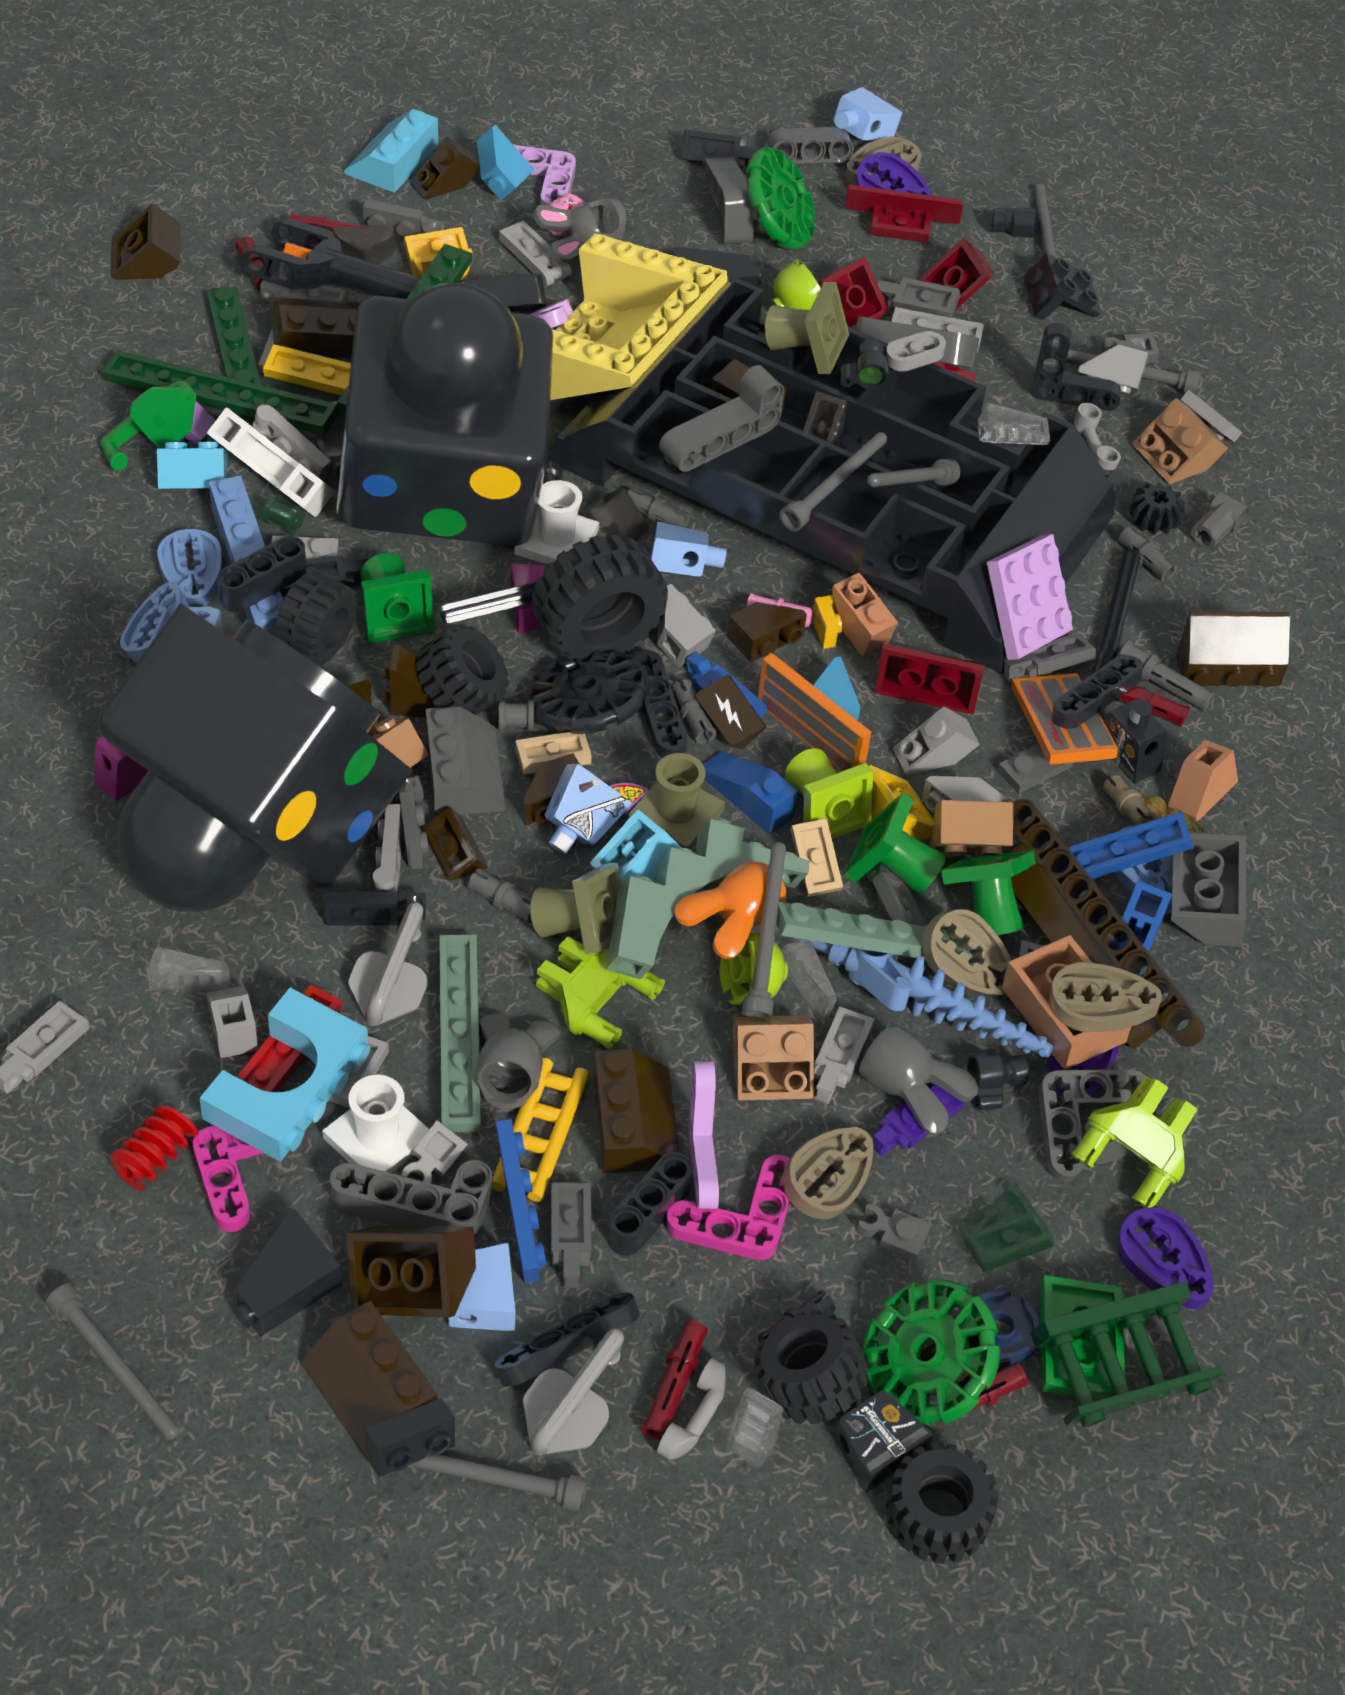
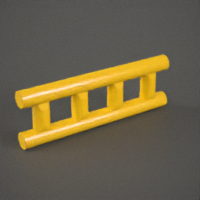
M542 1057L543 1064L539 1086L527 1102L520 1107L513 1125L514 1132H522L524 1149L543 1155L537 1171L529 1170L532 1191L528 1192L527 1196L534 1202H541L590 1075L584 1068H576L572 1078L552 1073L550 1071L553 1062ZM544 1087L567 1092L561 1109L538 1103ZM533 1117L555 1123L549 1140L526 1134ZM501 1158L492 1178V1188L496 1191H504L506 1187Z

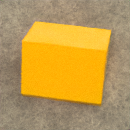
M870 765L869 767L873 770L872 818L876 817L895 798L904 792L914 799V802L902 830L919 841L931 837L934 818L909 782Z

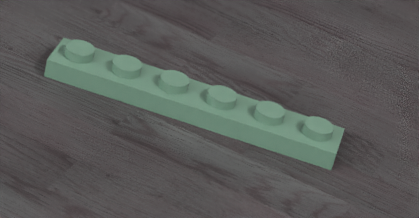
M779 902L776 925L781 936L914 958L918 956L924 957L922 943L927 926L907 924L901 920H883L867 914L854 915L842 913L832 908L824 910L807 907L801 903L789 904ZM940 929L943 933L942 941L952 940L957 945L954 950L955 952L964 951L970 956L968 963L976 962V959L973 957L975 950H964L961 947L962 938L953 939L946 934L947 930Z
M440 935L442 1124L452 1132H481L480 1086L476 1080V1064L479 1057L477 935Z

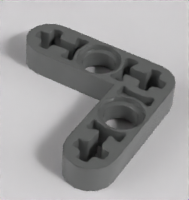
M1057 1070L1045 1076L1038 1088L1046 1166L1049 1174L1054 1179L1062 1182L1072 1181L1081 1173L1085 1166L1079 1162L1080 1159H1075L1071 1155L1082 1140L1079 1109H1102L1127 1102L1131 1097V1092L1121 1088H1124L1127 1082H1131L1132 1087L1137 1088L1145 1077L1143 1073L1137 1070ZM1087 1081L1098 1082L1103 1087L1104 1095L1101 1098H1092L1085 1091V1083ZM1053 1083H1057L1059 1089H1065L1059 1099L1060 1107L1054 1108L1057 1104L1056 1092L1049 1090ZM1113 1089H1118L1112 1097ZM1057 1117L1066 1119L1070 1123L1071 1133L1067 1135L1056 1133L1051 1125L1052 1119ZM1067 1144L1069 1146L1065 1150L1066 1159L1069 1162H1074L1069 1171L1065 1170L1064 1164H1058V1161L1063 1156V1145Z

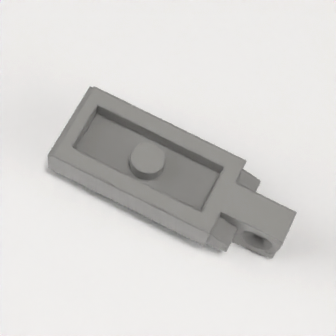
M58 1001L6 1047V1054L1 1059L2 1065L0 1066V1090L8 1094L23 1079L28 1082L33 1077H36L90 1029L89 1020L63 1002Z
M839 1007L815 1061L814 1078L819 1079L815 1100L829 1104L836 1086L845 1089L847 1082H850L872 1031L874 1018Z

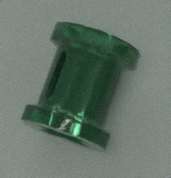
M275 495L267 499L261 512L263 523H274L285 528L286 533L294 535L299 530L305 516L302 507L287 505L281 502V499Z

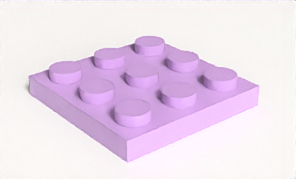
M1053 534L1041 535L987 562L1008 660L1020 659L1073 630L1072 615L1068 609L1065 594V581L1062 578L1058 560L1059 552L1055 545Z

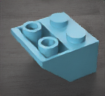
M165 442V449H157L158 488H209V481L227 478L228 450L220 448V443L198 442V448L189 449L188 443Z
M637 809L594 857L590 865L593 869H596L603 864L618 863L621 885L630 876L647 877L655 883L660 859L671 847H681L661 827Z

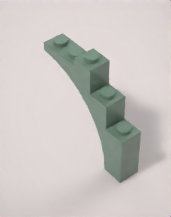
M710 819L698 833L695 854L687 848L673 847L666 852L658 862L655 883L647 877L630 876L618 890L606 970L642 979L654 965L660 939L674 915L676 904L686 896L701 891L714 890L728 874L745 862H763L769 865L771 849L765 848L757 842H744L745 828L735 826L727 820ZM786 852L782 877L784 885L795 888L808 875L810 861L799 858L794 853Z

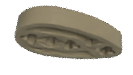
M879 138L861 147L852 155L847 163L845 178L850 183L855 184L860 163L869 155L879 152L897 155L918 172L921 162L920 149L914 143L904 138ZM872 170L871 172H867L868 175H871L872 173H876L875 170ZM884 176L882 179L879 178V181L883 183L885 180L888 181L889 178Z
M950 910L935 916L926 927L922 943L923 954L931 970L934 973L938 969L944 970V980L954 986H957L959 982L964 983L965 991L983 995H1005L1006 993L1002 986L1008 962L1012 960L995 931L978 914L969 910ZM948 927L946 934L953 939L962 938L960 945L964 950H975L973 957L976 959V962L968 963L970 956L964 951L955 952L954 950L957 945L952 940L942 941L943 933L940 931V928ZM993 972H1001L999 976L1000 981H1002L1001 985H994L996 978L993 976Z
M1087 962L1073 963L1062 968L1053 980L1049 995V1003L1054 1015L1066 1026L1083 1032H1108L1139 1025L1157 1014L1162 1000L1160 989L1144 978L1120 968ZM1063 992L1069 993L1070 998L1073 999H1066V995ZM1081 994H1088L1089 999H1091L1092 1001H1085L1084 996H1082ZM1100 995H1107V999L1110 1002L1104 1001L1103 996L1100 997ZM1138 997H1144V998H1145V1002H1147V1003H1149V1004H1144V1003H1142L1141 998H1138Z
M849 1127L823 1133L807 1142L787 1162L783 1171V1187L790 1202L805 1215L816 1219H831L843 1213L861 1192L868 1178L873 1159V1141L871 1136L862 1128ZM854 1142L858 1145L859 1148L852 1151L849 1155H845L846 1151L850 1148V1144ZM833 1165L837 1171L830 1176L810 1198L806 1196L804 1192L828 1167Z

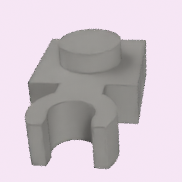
M437 1120L411 1153L419 1161L408 1164L401 1176L408 1178L411 1173H418L422 1177L423 1182L431 1183L432 1171L443 1177L468 1144Z

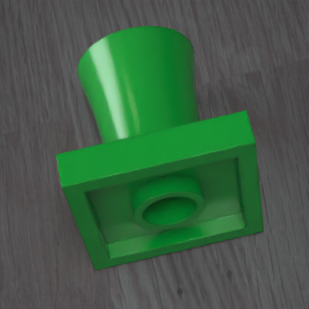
M382 553L370 558L361 570L364 625L368 644L434 632L431 577L428 570L407 573L403 559L392 553Z
M902 792L863 828L844 876L856 883L880 862L899 877L916 895H919L929 887L940 872L945 862L946 854L924 844L902 830L914 802V799Z
M1034 850L967 857L941 870L944 884L971 881L974 913L978 914L997 935L1008 934L1025 928L1017 907L1011 877L1036 864Z

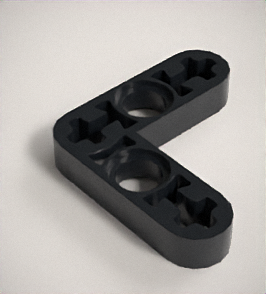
M1052 323L1045 327L1032 383V394L1034 397L1040 400L1076 406L1082 403H1091L1100 410L1106 411L1116 409L1121 400V387L1119 384L1111 380L1064 373L1071 342V330L1061 323ZM1054 337H1060L1058 348L1052 347ZM1053 358L1059 361L1060 364L1048 366L1043 361ZM1045 377L1051 378L1049 387H1043ZM1080 387L1085 392L1082 394H1072L1069 389Z

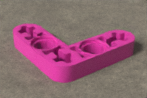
M216 1126L204 1128L199 1131L197 1137H194L193 1150L216 1225L223 1231H238L248 1224L250 1211L248 1199L235 1161L263 1152L247 1143H243L238 1138ZM213 1142L216 1146L218 1160L211 1161L206 1143ZM224 1172L232 1176L231 1182L225 1186H215L210 1182L211 1178L217 1173ZM230 1196L233 1207L237 1211V1216L230 1217L226 1212L224 1199Z
M774 1155L764 1161L748 1216L719 1208L698 1210L695 1202L682 1200L675 1202L667 1211L666 1228L668 1233L678 1240L755 1260L769 1259L778 1248L790 1203L783 1187V1176L780 1180L779 1189L772 1187L773 1177L776 1169L784 1171L790 1158L784 1155ZM766 1200L774 1201L779 1205L780 1211L772 1215L766 1214L760 1210L759 1204ZM682 1215L689 1216L686 1226L678 1224ZM702 1219H706L704 1232L699 1231ZM719 1223L726 1224L732 1228L733 1234L726 1238H720L712 1233L711 1228ZM740 1228L745 1229L743 1242L738 1241ZM759 1234L766 1236L763 1246L755 1244Z

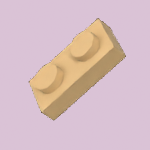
M566 732L515 740V751L523 774L536 773L541 763L574 753L580 765L591 764V751L585 734Z
M827 818L792 825L790 830L796 855L799 858L810 861L809 873L803 879L806 896L810 897L842 890L843 883Z

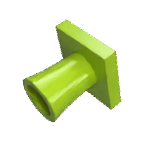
M817 748L799 753L789 763L785 772V780L804 797L803 823L827 818L831 838L833 839L865 827L871 821L873 770L867 763L837 773L825 752Z

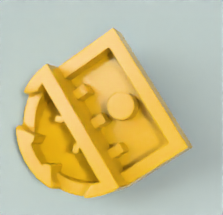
M462 227L405 236L403 242L411 271L414 276L419 278L423 276L444 243L472 253L471 248L468 249ZM470 266L468 267L460 281L467 276Z

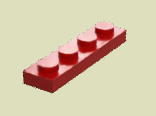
M311 984L303 993L305 996L338 1013L342 1010V1000ZM269 1036L237 1078L260 1090L278 1092L306 1055Z

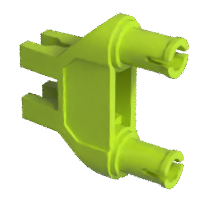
M567 936L559 945V951L562 954L558 957V963L572 973L570 974L545 960L537 969V974L541 977L536 981V987L560 1002L568 1031L574 1035L584 1033L610 1050L613 1048V1044H616L619 1040L622 1029L615 1027L598 1016L597 1012L622 985L628 984L648 996L649 999L654 1000L662 991L665 980L649 971L642 979L606 970L609 949H604L599 953L585 954L584 945Z
M1146 1076L1127 1102L1105 1107L1091 1113L1088 1118L1090 1128L1071 1155L1075 1159H1080L1079 1162L1092 1169L1110 1140L1119 1142L1149 1164L1148 1168L1150 1171L1131 1198L1135 1202H1140V1205L1144 1208L1156 1206L1169 1184L1179 1182L1184 1174L1185 1161L1182 1134L1198 1109L1188 1101H1181L1174 1097L1158 1119L1152 1114L1168 1090V1087L1154 1078L1152 1080Z

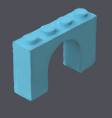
M292 988L287 990L268 1014L270 1036L309 1057L316 1066L311 1077L295 1089L285 1092H267L222 1070L200 1097L203 1120L280 1162L289 1151H295L304 1137V1131L311 1122L315 1123L322 1117L328 1100L334 1093L339 1094L343 1090L350 1072L356 1065L361 1066L370 1051L366 1027Z

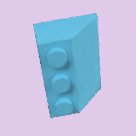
M415 109L401 115L381 130L346 167L344 174L395 193L438 146V118Z

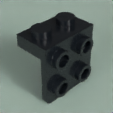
M1046 253L1023 277L1034 314L1042 320H1045L1063 301L1094 317L1101 313L1098 303L1099 298L1095 293L1091 275L1084 269L1078 270L1061 257L1056 258Z

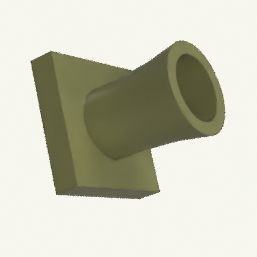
M824 282L810 310L772 305L767 312L765 321V336L771 350H778L789 347L811 346L818 374H830L849 336L837 283Z
M673 753L663 757L656 766L657 782L628 814V819L638 809L661 827L681 848L691 850L697 844L698 833L710 819H718L725 810L726 802L701 789L706 771L700 760L689 754Z
M618 863L603 864L573 880V889L538 887L533 893L530 906L531 920L536 933L542 938H547L565 932L581 930L585 954L599 953L609 947L618 890L622 887Z

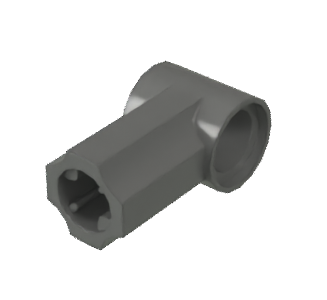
M1224 492L1217 494L1207 513L1192 528L1191 536L1194 538L1195 544L1204 549L1214 548L1230 530L1236 532L1243 525L1249 514V506Z

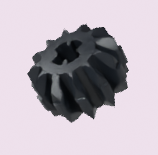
M1146 482L1143 488H1137L1129 507V515L1133 518V524H1141L1142 531L1149 528L1152 529L1154 535L1159 530L1168 534L1172 528L1177 529L1185 510V501L1181 498V492L1172 491V485L1164 487L1158 482L1156 486H1153Z

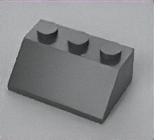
M462 707L426 709V740L434 815H439L448 807H451L458 814L505 811L495 727Z
M1190 833L1194 848L1173 854L1171 921L1205 945L1242 947L1246 923V836Z

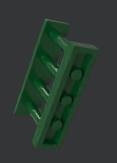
M1186 1282L1044 1320L1030 1333L1036 1348L1051 1344L1053 1350L1057 1349L1079 1406L1063 1418L1066 1426L1081 1422L1083 1428L1090 1427L1106 1420V1414L1188 1391L1189 1396L1192 1397L1213 1388L1211 1382L1222 1375L1223 1370L1221 1366L1201 1371L1178 1315L1181 1312L1180 1306L1192 1297ZM1157 1315L1158 1320L1164 1321L1186 1376L1166 1381L1144 1327L1145 1318ZM1122 1325L1124 1330L1129 1331L1150 1386L1134 1391L1130 1390L1108 1335L1111 1332V1327ZM1087 1335L1088 1340L1093 1339L1115 1396L1095 1402L1072 1344L1075 1342V1337Z

